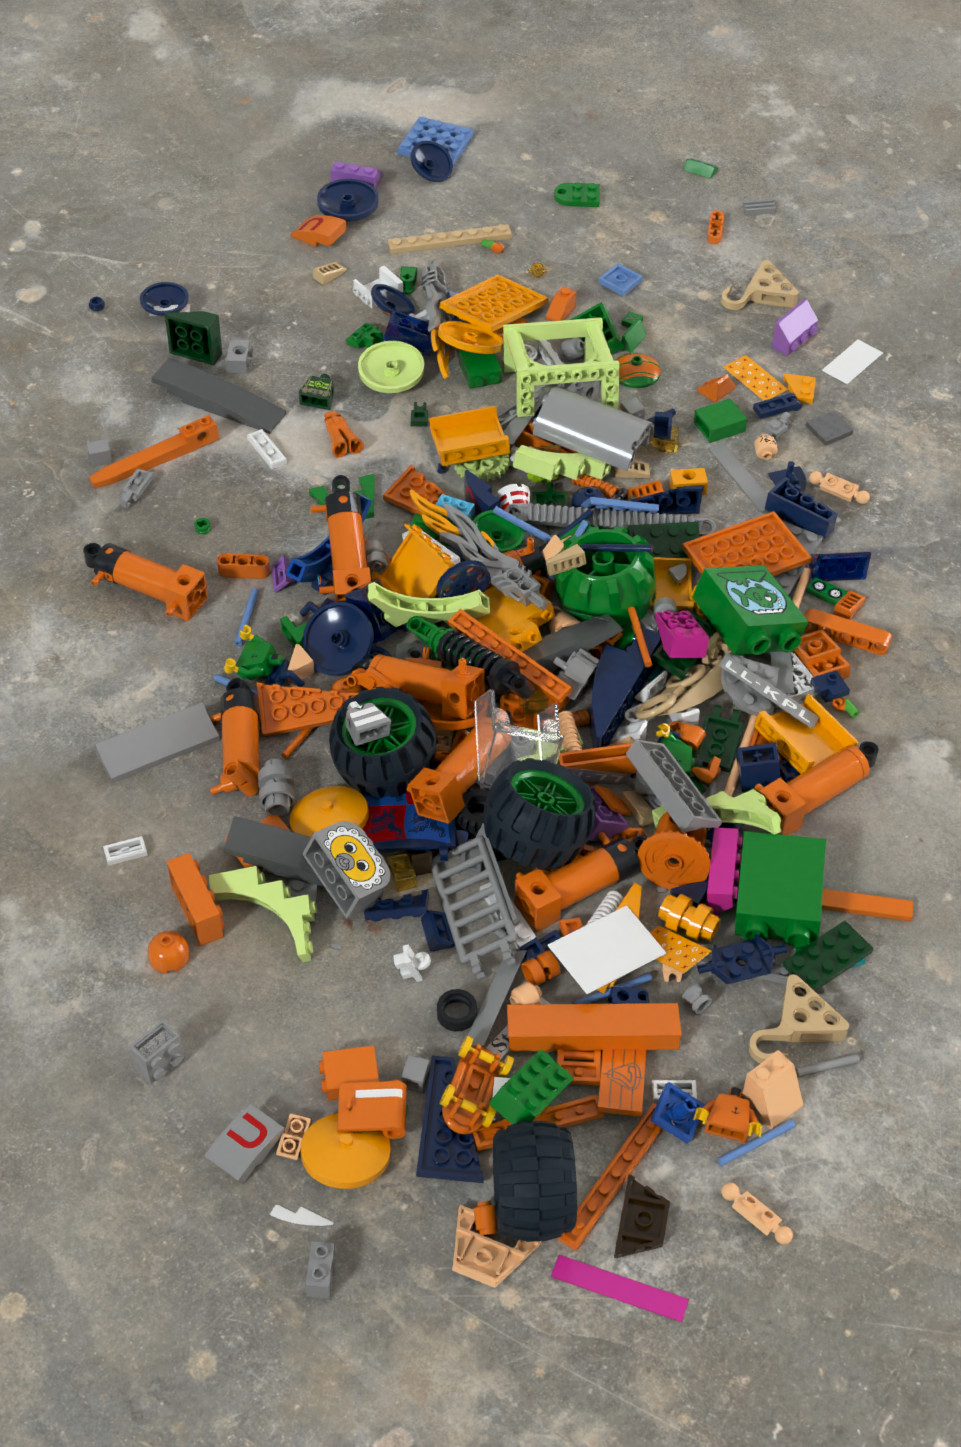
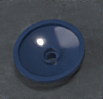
M421 141L413 147L410 155L411 163L421 177L432 182H441L450 176L453 170V161L449 152L443 146L433 141Z
M172 282L152 284L145 288L140 295L142 308L157 316L180 312L189 301L187 290L183 286ZM171 305H178L177 308L168 311L154 310V306L168 308Z
M376 284L372 287V299L384 314L395 318H406L409 314H414L415 307L413 303L399 290L384 284Z

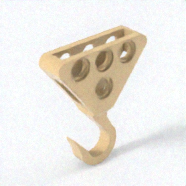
M764 260L740 300L733 301L728 299L732 285L725 289L721 295V304L730 310L742 309L751 300L755 303L794 308L797 305L798 290L770 261Z
M790 975L786 982L780 1025L777 1028L755 1032L750 1038L749 1054L760 1064L774 1054L763 1053L757 1048L756 1044L765 1040L843 1042L847 1036L849 1023L800 977ZM799 987L804 988L806 990V993H804ZM814 1001L819 1002L822 1008L819 1005H817ZM829 1015L834 1016L837 1019V1022ZM782 1053L785 1057L788 1058V1053Z

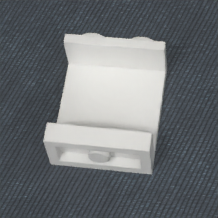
M385 266L379 268V279L364 286L357 279L353 280L354 294L372 309L377 307L371 296V289L374 285H388L403 293V281Z

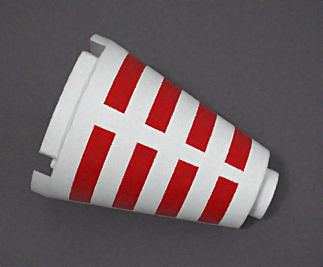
M511 484L498 490V495H495L499 499V508L505 511L506 507L511 503L529 504V488L521 484L522 487H518L517 484ZM516 509L509 510V513L515 517L519 515Z

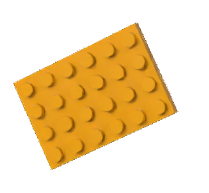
M497 274L440 302L439 308L448 314H453L459 319L471 323L473 326H478L484 329V331L492 333L503 327V325H507L548 304L549 298Z

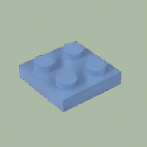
M617 263L599 278L598 283L624 297L643 281V276Z

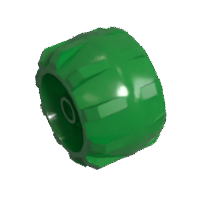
M598 526L588 528L589 532L579 537L573 535L563 542L564 550L575 544H578L580 547L581 544L649 545L645 538L638 535L631 537L628 535L626 528L617 526L613 530L599 529ZM584 551L586 557L585 565L555 574V589L561 603V609L581 622L608 614L623 629L632 625L628 612L629 607H635L640 621L647 614L651 602H654L656 599L654 557L649 552Z

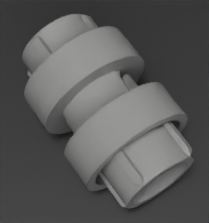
M281 759L268 760L258 772L259 803L269 816L277 813L279 817H283L290 812V808L295 804L293 771Z

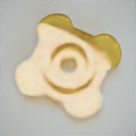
M537 262L532 264L528 272L532 273L535 277H541L542 274L547 273V269L544 268L542 263Z

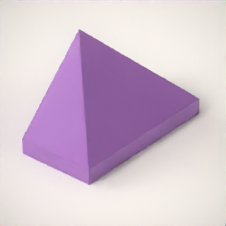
M284 555L272 564L275 592L296 581L285 575L290 561Z

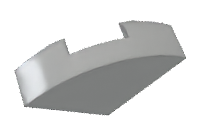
M685 563L669 568L668 573L677 585L682 583L686 576L687 567Z

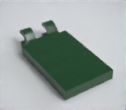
M715 705L712 715L706 714L702 727L706 732V736L695 751L693 758L702 759V766L707 767L713 757L716 756L721 759L719 765L721 771L730 773L744 723L739 722L741 710L733 709L731 719L721 717L722 706Z

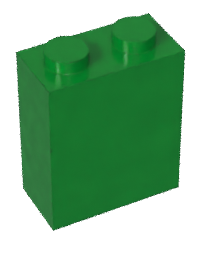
M464 350L459 351V365L470 389L502 383V369L494 353L480 354Z
M727 399L696 409L694 424L709 443L745 432L747 417L731 399Z

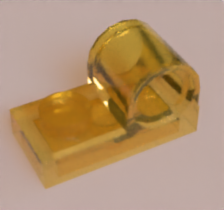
M404 853L388 857L397 892L417 888L415 870L408 854Z

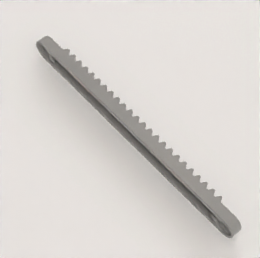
M511 503L506 507L505 511L509 513V510L516 509L519 513L517 518L528 524L567 527L589 508ZM592 508L590 510L594 514L586 520L591 527L598 526L599 529L613 530L617 526L626 528L627 531L628 525L699 521L700 537L711 534L716 530V524L712 519L688 517L687 515H666L665 513L652 514V512L638 513V511L625 512L624 510L611 511L610 509L597 510ZM709 524L711 531L705 532L702 529V525Z

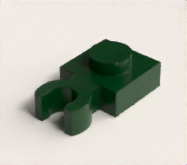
M414 402V410H411V426L428 427L426 402L421 407L417 406V402Z

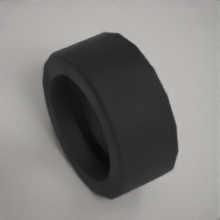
M451 989L439 997L437 1002V1019L444 1028L456 1032L464 1031L473 1025L477 1016V1002L472 994L461 989ZM460 1002L469 1007V1014L462 1018H452L445 1014L444 1009L448 1004Z

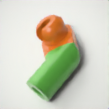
M486 239L481 241L482 247L488 248L499 254L504 250L502 243Z
M838 698L832 701L833 707L836 710L847 711L852 718H856L860 714L859 710L849 699Z

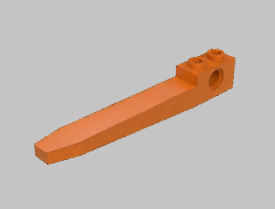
M206 415L179 428V434L102 468L89 477L90 483L94 488L110 485L131 477L137 468L146 471L220 439L217 424L210 415Z

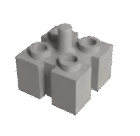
M581 648L577 653L574 651L567 662L559 657H556L553 662L562 668L557 677L572 687V692L568 697L575 700L600 661Z

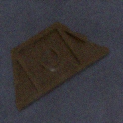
M628 1175L614 1258L661 1248L664 1243L670 1201L661 1195H657L647 1185L644 1187L638 1183L633 1175Z

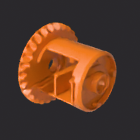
M666 812L660 817L655 833L652 836H648L639 847L637 856L641 872L652 883L669 890L705 881L710 871L711 862L709 853L706 852L704 847L707 828L682 833L669 813ZM676 858L679 863H671L669 859Z

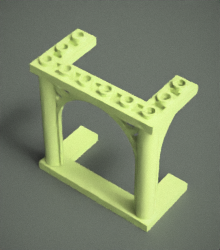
M602 318L503 325L504 373L516 372L517 417L534 416V385L601 380L600 403L618 409L619 361H614L603 334ZM585 337V362L551 366L539 364L529 358L523 341Z

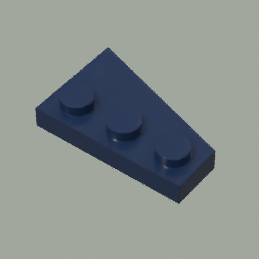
M421 890V895L413 897L411 893L405 894L397 901L390 898L377 901L371 908L365 909V921L371 920L376 922L386 918L400 919L405 916L420 917L423 914H427L429 890Z

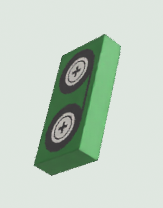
M816 577L806 590L807 593L833 605H836L848 592Z

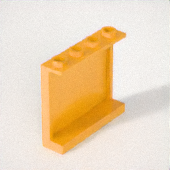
M496 406L429 418L430 432L442 466L510 454L509 438L507 435H504L497 417Z
M405 523L404 526L409 530V533L388 563V568L382 574L373 571L370 577L378 585L395 593L419 598H434L437 594L436 586L440 577L455 564L450 560L451 556L441 552L442 548L436 543L431 542L432 538L421 533L422 529L415 524L410 526Z
M654 557L656 599L654 602H651L649 607L652 612L654 603L663 597H668L675 601L677 612L687 610L693 612L694 601H689L688 599L692 593V561L690 558ZM685 563L687 567L684 581L677 585L668 573L669 568Z
M492 586L483 592L489 597L490 614L476 620L494 633L499 634L525 618L531 620L539 627L554 618L555 613L552 603L541 593L540 595L548 601L545 610H540L533 603L526 607L520 601L518 602L513 598L505 596L495 586Z
M807 694L804 703H801V705L819 716L813 729L785 710L773 715H769L765 710L759 712L754 727L770 743L777 744V750L800 774L848 745L857 747L859 744L810 694Z

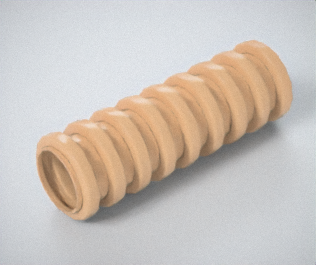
M570 711L560 712L556 716L565 752L582 750L573 713Z

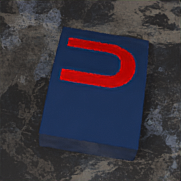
M465 470L464 497L466 502L475 504L474 518L485 511L494 510L496 506L499 507V499L492 494V487L469 470Z

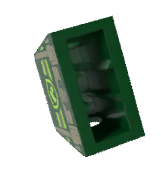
M325 373L321 374L320 377L310 376L299 390L300 405L330 410L334 394L333 380Z

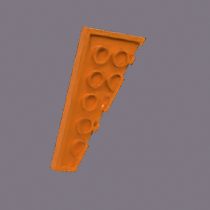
M411 464L383 494V500L413 514L422 515L423 513L415 506L411 499L410 490L415 491L432 504H436L442 494H447L433 482L427 481L425 475L418 473Z
M256 682L263 736L268 737L332 724L337 710L342 708L348 698H352L359 693H341L335 690L322 691L321 689L297 686L283 687L277 684L264 685L263 683Z

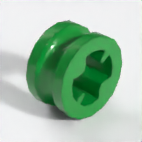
M199 518L195 521L194 526L198 534H207L211 531L210 521L207 518Z

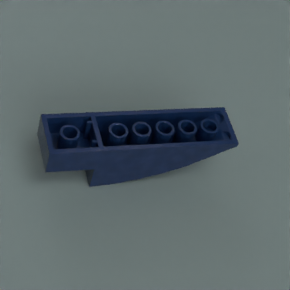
M642 627L650 658H652L653 654L662 644L660 633ZM636 635L633 637L632 645H628L626 651L606 644L600 657L593 683L590 716L593 748L607 747L624 720L625 712L632 707L636 700L635 696L643 689L649 675L652 674L657 665L656 662L651 660L652 666L645 667Z

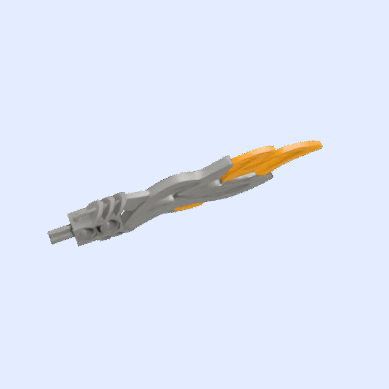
M429 259L428 266H425V270L422 271V285L428 295L426 302V311L429 317L428 331L431 332V343L434 352L438 350L437 360L441 374L446 379L449 377L448 363L455 358V347L441 340L437 332L441 323L450 321L448 314L439 308L440 302L447 299L448 285L445 279V272L437 265V261Z
M410 490L413 503L423 513V522L440 536L442 542L458 549L465 561L476 560L482 562L490 573V583L505 596L513 598L518 602L520 601L526 607L533 603L540 610L546 609L548 601L540 595L539 589L541 584L532 577L530 570L526 572V567L524 565L521 567L520 561L499 552L494 541L485 532L482 531L480 533L474 522L460 510L446 503L443 504L444 508L424 499L415 491ZM441 515L448 517L455 524V526ZM477 547L481 550V552L484 553V555H485L488 559H486L485 557L481 556V555L478 553Z

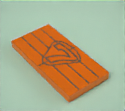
M603 1049L597 1112L642 1117L646 1050Z

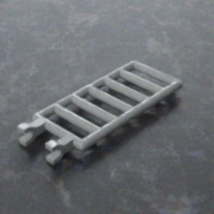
M482 836L457 846L456 849L448 850V859L476 846L479 847L481 854L440 872L438 863L443 862L440 861V854L432 857V873L461 963L471 962L473 974L477 976L479 981L487 978L479 958L485 954L501 948L503 959L505 962L507 961L509 968L517 964L510 947V943L517 940V935ZM484 862L486 870L445 888L443 879ZM489 877L490 887L452 904L450 903L448 895ZM492 894L495 895L496 903L458 920L455 919L454 911ZM500 910L502 919L461 937L460 927ZM500 928H506L508 936L466 954L465 944Z

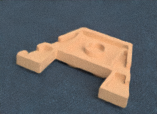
M460 1205L458 1209L452 1271L496 1288L541 1245L542 1241L526 1242L518 1240L515 1247L512 1248L471 1231L475 1225L473 1209Z

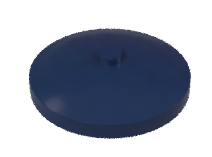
M357 179L332 181L323 186L317 195L318 208L324 215L346 221H357L370 216L376 211L379 204L376 189L369 183Z
M333 602L321 607L311 616L304 629L302 646L314 661V669L329 676L347 675L352 673L353 665L369 656L374 639L373 627L368 616L360 608L347 602Z

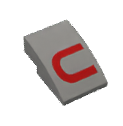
M250 1104L226 1127L204 1156L244 1184L256 1165L260 1166L286 1129Z

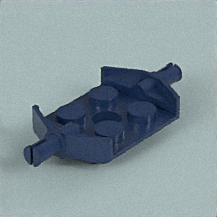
M755 934L752 940L716 948V944H714L711 961L706 964L697 965V970L699 974L711 971L712 974H715L725 984H731L771 974L775 955L787 953V948L785 944L773 947L757 934ZM736 961H745L747 965L740 966L736 963Z

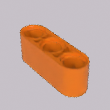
M223 553L217 557L218 573L222 577L265 579L270 575L269 558L265 555Z

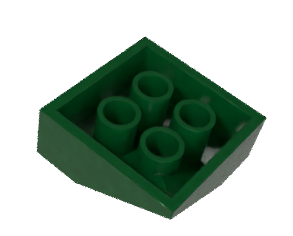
M205 311L165 314L169 353L214 366L223 354L219 315Z

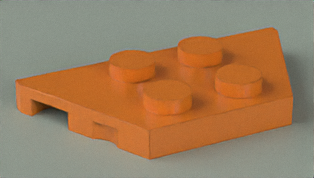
M512 693L500 695L499 711H509L515 729L527 728L533 732L535 737L537 734L538 702L531 699H522Z

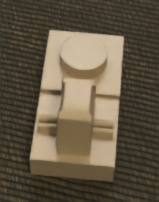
M718 632L709 639L706 657L702 658L703 664L709 665L717 658L720 651L730 650Z

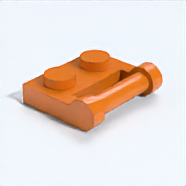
M557 1049V1063L574 1078L569 1085L600 1086L601 1050L583 1052ZM564 1059H568V1060H591V1061H594V1062H574V1061H564Z

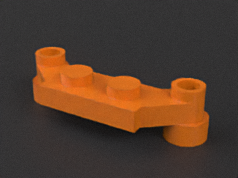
M371 667L366 669V671L363 668H357L346 679L347 684L351 687L362 685L368 690L376 689V687L401 689L400 685Z

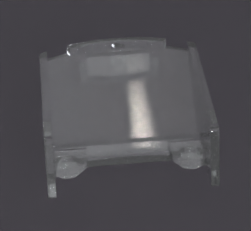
M490 689L476 699L475 722L478 781L480 783L485 782L491 787L499 774L517 760L522 761L527 758H534V760H548L551 763L557 764L564 736H561L559 731L558 704L553 703L537 715L538 730L510 725L507 712L495 707L494 690Z

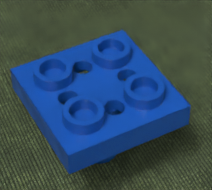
M668 1082L664 1085L650 1121L683 1142L689 1143L699 1122V1119L693 1120L697 1108H702L705 1104Z

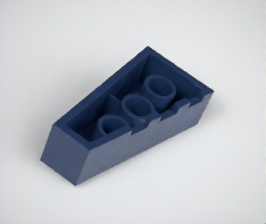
M787 477L782 479L768 492L765 510L769 512L774 511L779 517L803 529L823 536L824 539L834 531L838 514L822 502L817 503L811 494L806 495L803 493L801 487L797 484L792 485Z

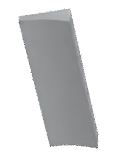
M202 702L96 743L95 746L101 764L111 782L114 783L220 741V737Z
M635 739L626 755L682 833L701 828H718L722 821L667 747L662 743Z

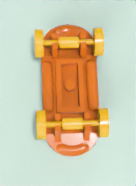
M468 1035L459 1049L458 1055L461 1058L452 1082L448 1084L440 1100V1105L443 1106L442 1113L445 1123L450 1129L459 1134H471L481 1128L482 1125L487 1128L490 1126L497 1112L489 1104L493 1097L494 1077L501 1076L506 1078L514 1062V1058L507 1056L504 1062H501L499 1060L500 1054L497 1053L495 1055L487 1048L481 1047L482 1045L480 1044L471 1046L473 1038Z

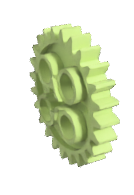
M509 454L454 464V470H457V474H461V478L465 477V470H469L481 480L489 482L490 478L492 480H495V477L501 478V474H506V470H509Z

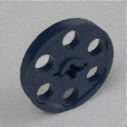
M468 560L460 562L449 568L440 577L436 586L437 594L440 598L454 597L471 593L470 591L474 588L484 592L490 583V573L480 561Z

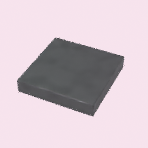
M834 410L806 421V427L825 446L852 435L854 431Z

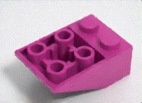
M655 612L663 648L670 658L706 657L709 636L690 612Z

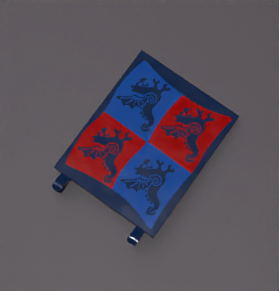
M433 762L431 769L435 770L441 762ZM408 791L392 798L391 796L374 798L372 795L362 794L369 808V818L362 830L372 840L378 852L439 849L440 861H448V849H456L455 818L448 824L419 816L411 793Z

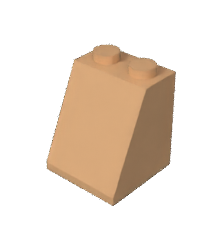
M779 1050L747 1073L742 1093V1099L750 1102L749 1108L754 1110L756 1116L770 1130L779 1126L803 1107L795 1066Z

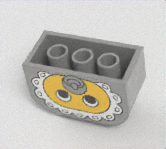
M338 822L313 833L302 853L346 919L365 911L367 908H371L390 880V870L384 857L379 854L372 840L367 837L365 832L358 825L351 822Z

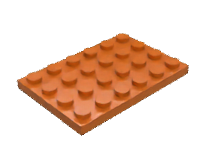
M774 511L682 543V550L701 574L705 568L765 565L772 576H776L809 564L812 560L809 553Z

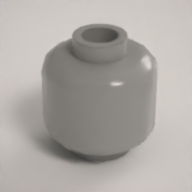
M580 338L567 339L561 345V355L569 361L578 359L584 355L585 343Z
M668 597L658 599L653 606L654 618L656 619L655 612H677L675 601Z

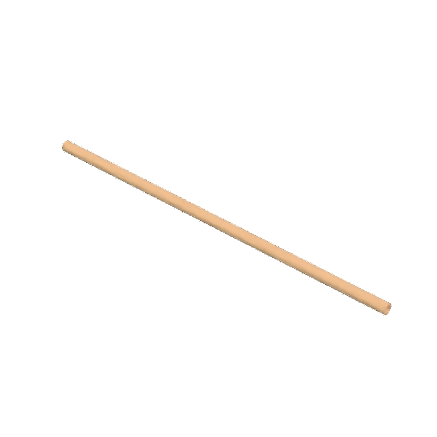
M804 568L792 598L793 603L798 609L811 575V569ZM750 716L739 748L750 746L756 729L754 724L757 716ZM736 759L724 792L729 796H733L739 779Z

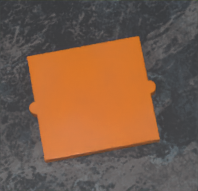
M594 786V789L613 812L629 817L632 815L631 811L614 790L604 786Z

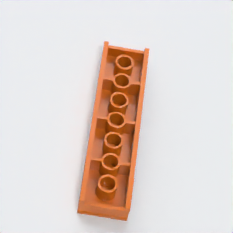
M678 1003L507 1005L509 1051H540L541 1049L543 1051H557V1049H564V1051H603V1049L679 1050L682 1032Z

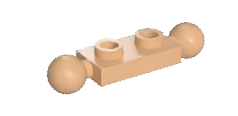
M813 471L809 475V481L814 485L820 484V490L848 502L856 498L859 504H866L870 499L867 491L862 490L858 492L859 485L827 473L825 478L819 471Z
M729 1182L723 1185L721 1193L724 1199L728 1201L734 1200L732 1208L766 1236L773 1232L776 1241L782 1245L789 1244L792 1241V1230L787 1226H779L782 1219L748 1191L741 1195L736 1184Z

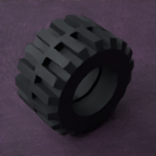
M476 787L474 790L470 788L462 796L465 807L455 817L456 829L469 832V839L476 838L482 824H484V815L477 816L472 813H484L489 788L480 789V787Z

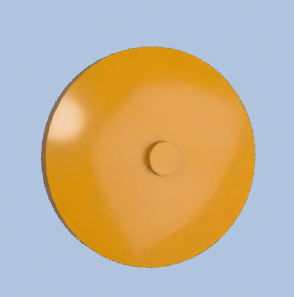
M448 321L439 325L438 336L440 339L458 349L480 354H493L500 352L502 349L503 339L495 332H486L484 329L473 326L471 323Z
M329 786L312 791L302 797L293 807L289 822L292 832L312 837L313 833L342 821L354 823L363 829L369 818V808L365 797L359 791L346 786Z
M338 1113L319 1119L307 1129L301 1141V1161L308 1174L321 1184L338 1189L359 1188L378 1179L389 1164L390 1141L389 1138L383 1135L382 1130L338 1132Z

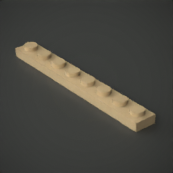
M508 224L491 227L486 226L483 228L388 239L387 245L390 254L481 243L483 239L490 241L512 239V233Z

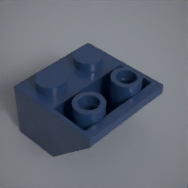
M776 743L737 748L736 760L742 791L755 788L757 784L765 787L780 778V762Z

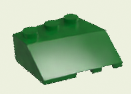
M602 302L570 319L602 318L603 334L611 355L624 348L610 313ZM578 337L585 343V337Z

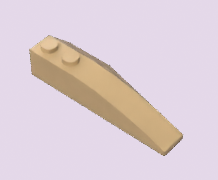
M731 650L720 651L717 658L709 665L701 662L700 664L706 666L704 676L692 685L685 687V691L677 698L673 706L658 716L670 715L704 702L723 689L721 683L722 668L718 665L725 653L734 655Z

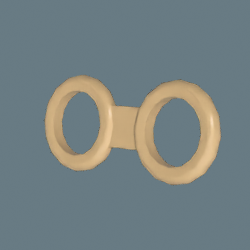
M702 664L693 665L686 676L694 674L682 681H679L680 678L672 675L666 681V689L661 694L650 698L637 708L635 712L636 718L640 720L649 719L668 710L685 691V687L692 685L704 676L706 666ZM660 702H663L661 705H659V706H657V707H655V708H653V709H651V710H648L650 707H652V706H654V705H656V704H658V703H660Z

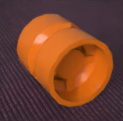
M548 950L539 954L536 959L531 958L521 964L526 981L537 986L543 984L545 979L551 980L561 973L557 959Z

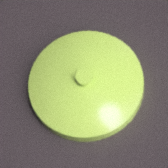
M384 341L370 346L362 353L358 361V373L362 382L375 391L399 393L411 389L422 379L424 359L422 354L410 344L400 341Z

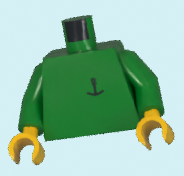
M244 625L243 631L240 630V638L243 640L250 639L251 641L246 642L237 664L231 658L226 659L224 670L228 674L236 672V675H239L242 680H254L259 677L269 676L275 665L283 664V656L276 653L272 644L256 634H251V628L248 625Z
M667 724L658 725V728L661 730L656 732L657 737L663 736L664 739H661V743L667 747L688 777L691 768H702L703 760L692 758L691 746H687L686 743L671 733L670 727Z

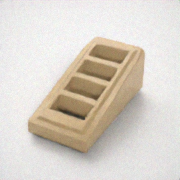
M337 262L326 264L313 269V279L326 285L345 273L347 268Z
M634 460L628 471L615 467V478H650L649 463Z
M575 544L546 561L548 575L552 576L586 564V557L581 547Z

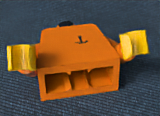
M736 1087L730 1088L728 1095L720 1093L717 1099H711L702 1108H697L693 1117L694 1121L699 1119L703 1121L702 1124H706V1133L746 1143L747 1135L757 1134L761 1137L762 1124L758 1122L754 1110L749 1108L750 1102L741 1098L742 1090Z

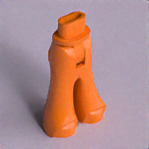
M336 411L324 414L326 428L331 438L333 456L337 458L343 457L347 453V446L352 454H357L364 449L363 442L351 431L344 417L337 414Z

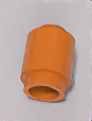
M491 1201L477 1203L478 1207L473 1208L476 1231L479 1230V1234L483 1236L497 1234L496 1205H491Z

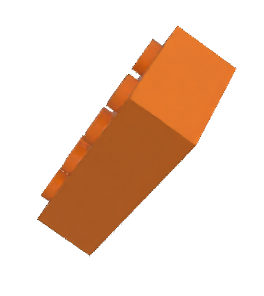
M190 853L166 861L170 884L199 945L202 946L223 938L222 929L225 928L221 918L223 913L220 906L214 903L215 897L212 890H208L206 887L208 883L205 875H200L199 873L200 866L197 859L193 860Z

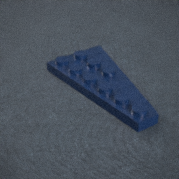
M432 1055L416 1177L484 1183L473 1134L454 1132L448 1127L443 1118V1106L440 1105V1100L448 1084H451L456 1071L454 1058Z

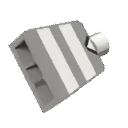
M354 701L348 705L345 723L356 746L390 735L391 720L373 703L360 706Z

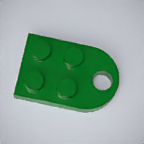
M562 183L555 188L554 199L564 206L599 207L600 184Z

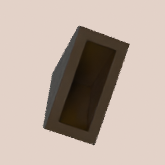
M406 850L412 876L432 873V852L430 850Z

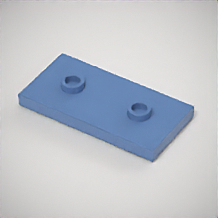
M590 497L581 504L582 508H596L597 510L638 511V513L652 512V514L659 511L658 504Z

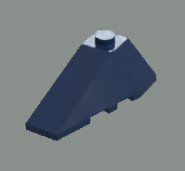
M684 486L632 499L631 501L658 504L659 511L656 513L699 514L703 487Z

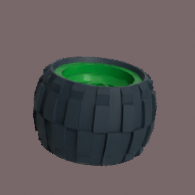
M523 1121L508 1125L506 1129L498 1130L493 1137V1182L498 1231L503 1236H512V1239L526 1242L548 1241L561 1237L563 1233L572 1232L577 1221V1179L571 1133L566 1127H557L556 1123L545 1121Z

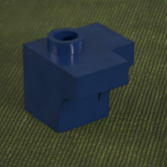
M837 670L811 678L810 683L825 703L849 695L850 689Z

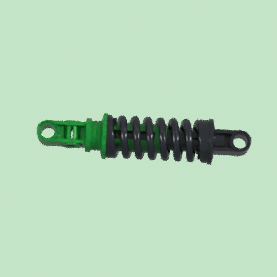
M413 616L408 620V630L427 644L435 652L438 660H442L456 668L459 665L458 660L464 658L466 659V665L484 669L485 686L491 688L498 695H505L511 692L522 699H528L533 695L534 686L520 674V667L515 661L503 658L502 655L496 654L495 651L489 650L486 646H482L479 642H475L472 638L461 634L458 629L437 627L435 624L419 616Z

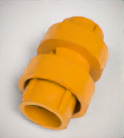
M680 894L678 897L667 895L658 913V917L666 921L665 927L677 933L683 928L687 930L686 937L696 942H699L701 939L712 941L721 923V919L713 915L714 909L702 903L696 908L692 906L693 899L683 894Z

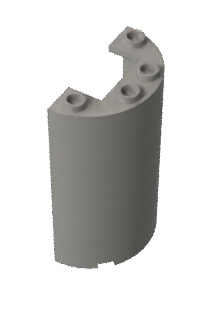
M560 387L551 388L549 395L544 396L538 417H535L532 423V427H534L533 435L625 471H628L634 463L637 448L640 445L646 447L650 443L654 431L652 422Z

